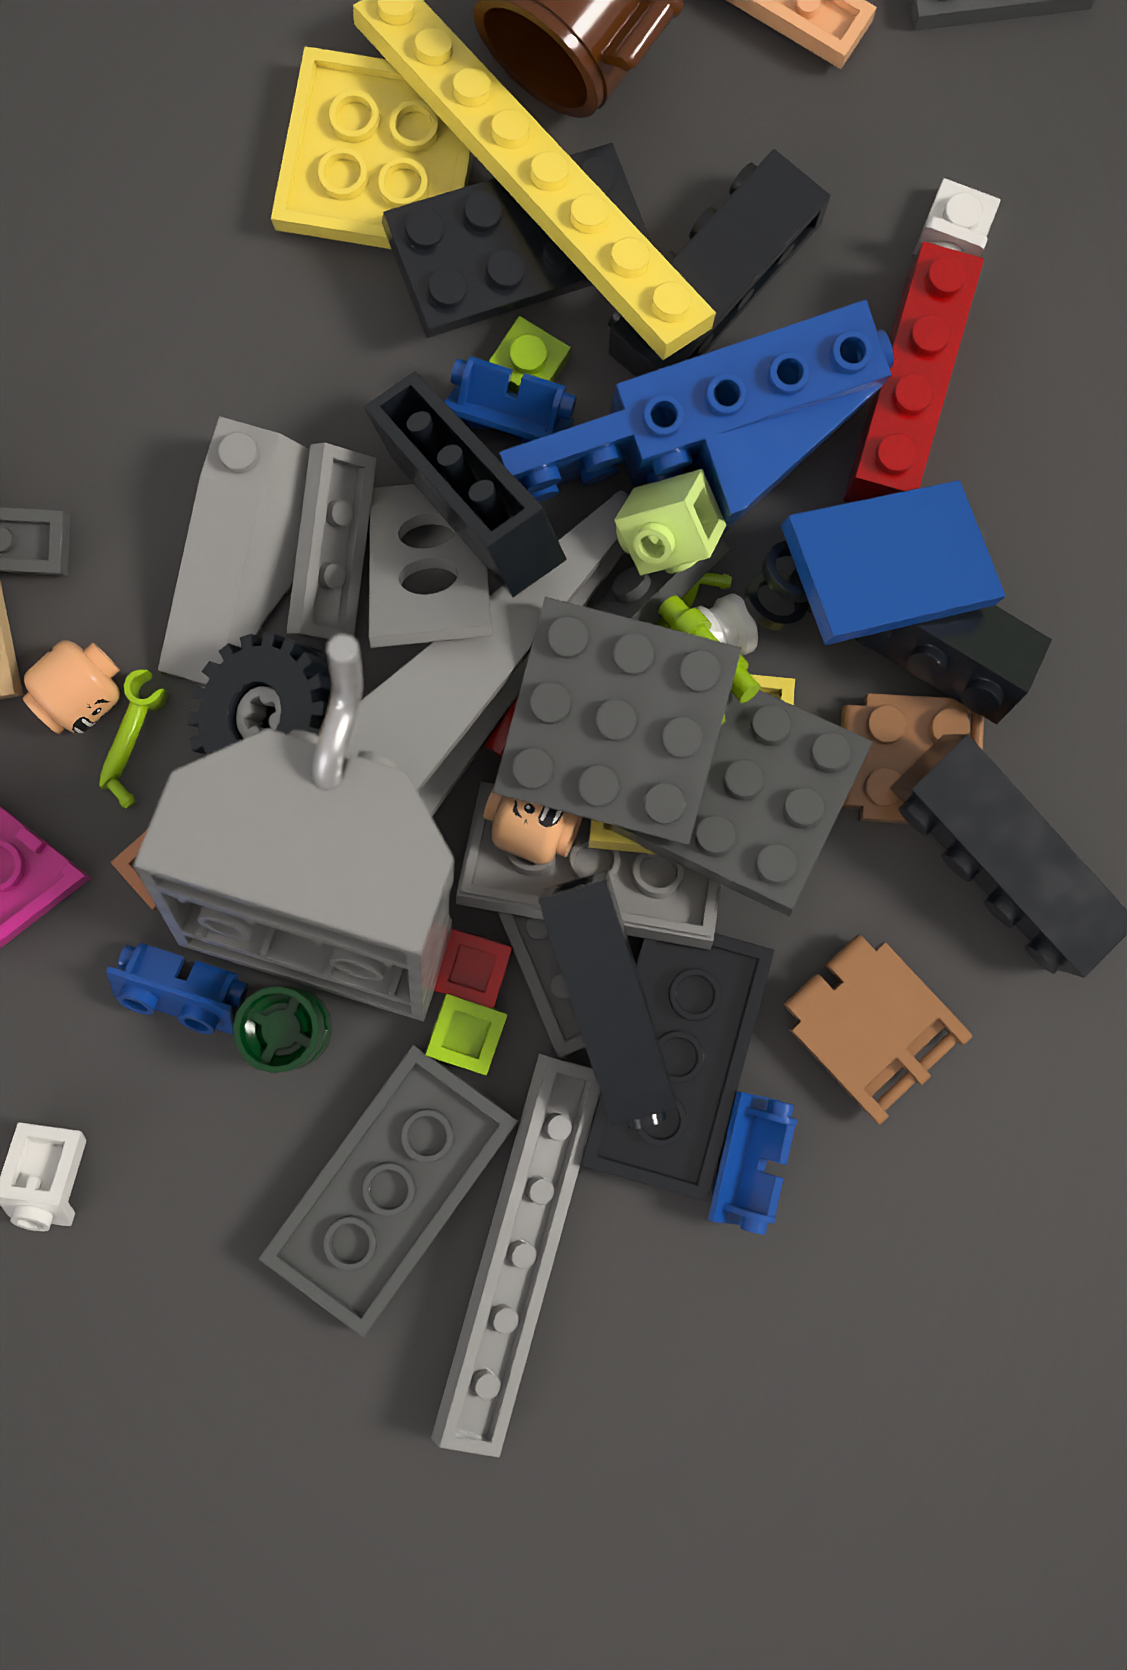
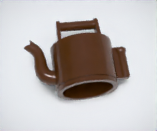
M478 0L473 12L476 28L485 46L498 64L518 85L538 101L557 112L571 117L586 118L605 105L629 71L636 68L670 21L681 14L684 3L683 0Z

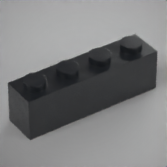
M773 149L758 166L753 162L747 164L732 183L729 189L731 196L718 210L709 207L703 212L689 233L691 240L678 255L670 251L664 256L716 312L712 329L662 360L617 310L611 316L608 326L611 328L608 354L635 377L705 354L821 226L831 195L777 150Z
M416 371L364 406L391 458L513 598L567 560L544 508Z
M969 734L942 735L890 787L893 793L903 802L898 808L903 818L921 834L928 835L931 833L946 849L941 854L946 865L963 880L970 882L973 879L988 895L983 901L986 908L1001 923L1009 928L1016 926L1030 941L1025 946L1026 951L1048 972L1055 974L1059 970L1085 978L1127 935V909Z

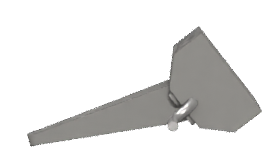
M620 490L603 505L558 540L567 558L566 561L514 598L503 586L490 596L493 636L434 641L361 700L363 679L358 642L349 635H337L330 640L327 648L332 677V694L328 712L319 736L302 730H293L287 735L266 729L171 773L133 866L179 946L424 1022L452 933V919L449 916V892L453 883L454 858L431 817L518 698L544 598L549 597L585 607L625 551L620 546L617 538L614 519L629 496L627 492Z

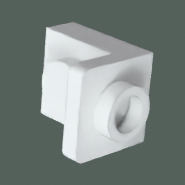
M944 178L913 254L917 255L924 241L980 257L987 243V234L1001 199Z
M18 1122L0 1176V1205L6 1214L11 1217V1223L33 1231H48L51 1224L72 1225L75 1212L68 1201L87 1141L82 1131Z

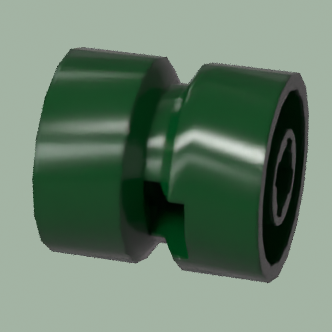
M286 986L263 988L249 996L238 1009L233 1025L234 1042L242 1058L254 1068L269 1073L296 1070L318 1060L329 1046L333 1031L331 1014L322 999L309 990Z

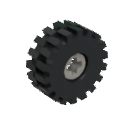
M263 633L262 637L253 634L240 637L241 647L230 643L219 650L224 661L221 664L209 661L202 670V673L210 678L206 687L195 684L191 698L201 700L199 712L188 711V725L199 728V735L189 740L193 752L206 754V756L266 730V728H262L264 726L263 722H260L266 717L268 709L266 705L276 709V712L269 717L271 730L287 735L293 730H302L319 736L328 712L332 694V677L328 655L323 654L321 650L271 633Z

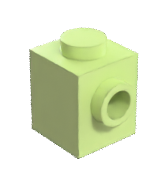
M703 469L633 488L614 519L619 544L626 553L631 555L640 576L665 570L666 573L670 574L678 573L692 567L700 560L710 558L726 527L725 520Z

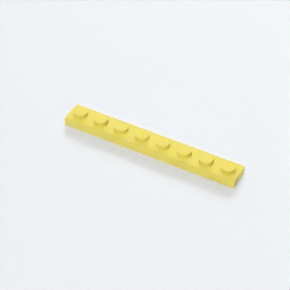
M361 0L353 4L354 25L662 360L712 329L716 312L424 0Z

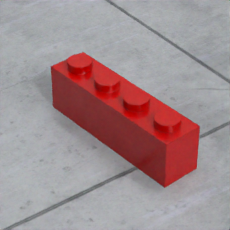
M923 241L907 275L889 338L894 356V364L890 368L892 375L872 397L843 501L851 503L920 488L984 258Z

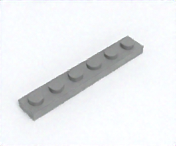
M543 1054L538 1056L431 1439L439 1448L500 1458L600 1095V1089L593 1068Z

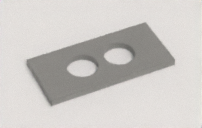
M415 484L373 488L370 507L369 640L371 648L493 636L487 567ZM423 525H442L454 532L453 537L449 541L433 548H413L401 541L408 531ZM429 568L444 569L452 572L457 577L456 581L449 588L434 594H415L401 586L409 575Z

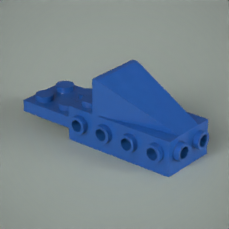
M863 300L617 383L608 415L500 451L499 461L538 503L558 495V485L581 478L583 485H592L607 480L618 474L617 465L623 463L632 486L647 481L650 484L685 474L684 469L688 467L691 468V471L703 469L725 520L726 527L723 533H726L858 410L869 402L892 375L890 371L894 364L892 346L886 332L882 329H876L867 300Z

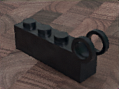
M786 541L779 542L770 549L763 561L762 572L752 578L744 593V603L750 616L760 625L776 631L794 628L800 623L807 611L813 614L796 567L791 576L777 570L776 559L783 556H792ZM768 585L778 596L794 602V613L780 616L769 612L759 601L758 588ZM996 605L854 638L860 644L873 649L909 671L916 678L929 683L965 705L972 712L980 714L996 725L1028 694L1052 642L1051 638Z

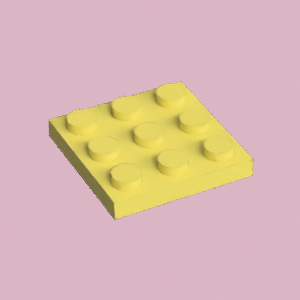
M305 46L271 221L277 231L391 249L381 223L383 212L468 186L474 154L386 59Z

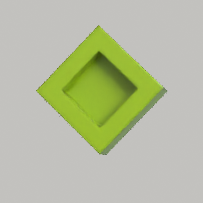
M519 316L489 362L513 369L509 389L518 394L521 378L524 373L555 382L571 358V347Z
M446 993L425 1049V1055L487 1076L508 1014L505 1011L496 1008L491 1009Z

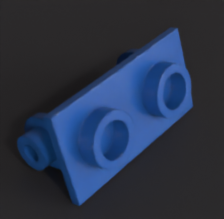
M470 356L468 361L456 359L450 382L456 384V386L444 402L465 425L478 429L490 427L516 435L523 443L571 428L574 418H572L577 396L566 393V385L557 384L524 373L517 394L508 391L513 369L481 360L474 356Z
M142 942L137 947L125 945L118 960V969L108 966L106 974L113 995L125 1008L144 1015H151L154 1013V1010L178 1017V1021L183 1026L202 1034H213L215 1030L234 1035V1015L231 1005L240 1008L248 990V983L239 981L238 973L195 960L187 980H181L177 977L185 962L184 956Z
M736 1092L733 1110L727 1126V1136L721 1163L713 1184V1198L708 1221L740 1225V1228L745 1231L766 1235L768 1223H775V1215L784 1178L767 1173L765 1169L767 1160L787 1165L795 1126L798 1123V1119L792 1117L793 1104L774 1098Z

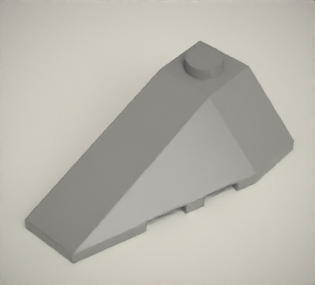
M219 416L198 483L158 666L159 672L206 686L210 678L203 674L202 670L207 663L212 661L221 664L224 660L219 650L228 643L241 647L240 637L249 634L259 636L263 631V623L284 594L289 595L293 585L310 449L280 433Z

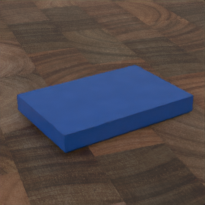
M960 480L789 515L781 525L824 645L995 606L1006 597Z

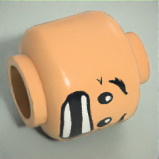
M68 640L61 641L25 673L24 683L28 693L23 697V701L55 733L60 734L65 729L73 733H84L120 700L121 693L119 687L112 679L120 669L93 642L84 650L74 642Z
M493 787L484 809L483 818L493 822L491 837L498 849L539 865L548 864L556 855L567 857L581 826L582 816L493 793Z

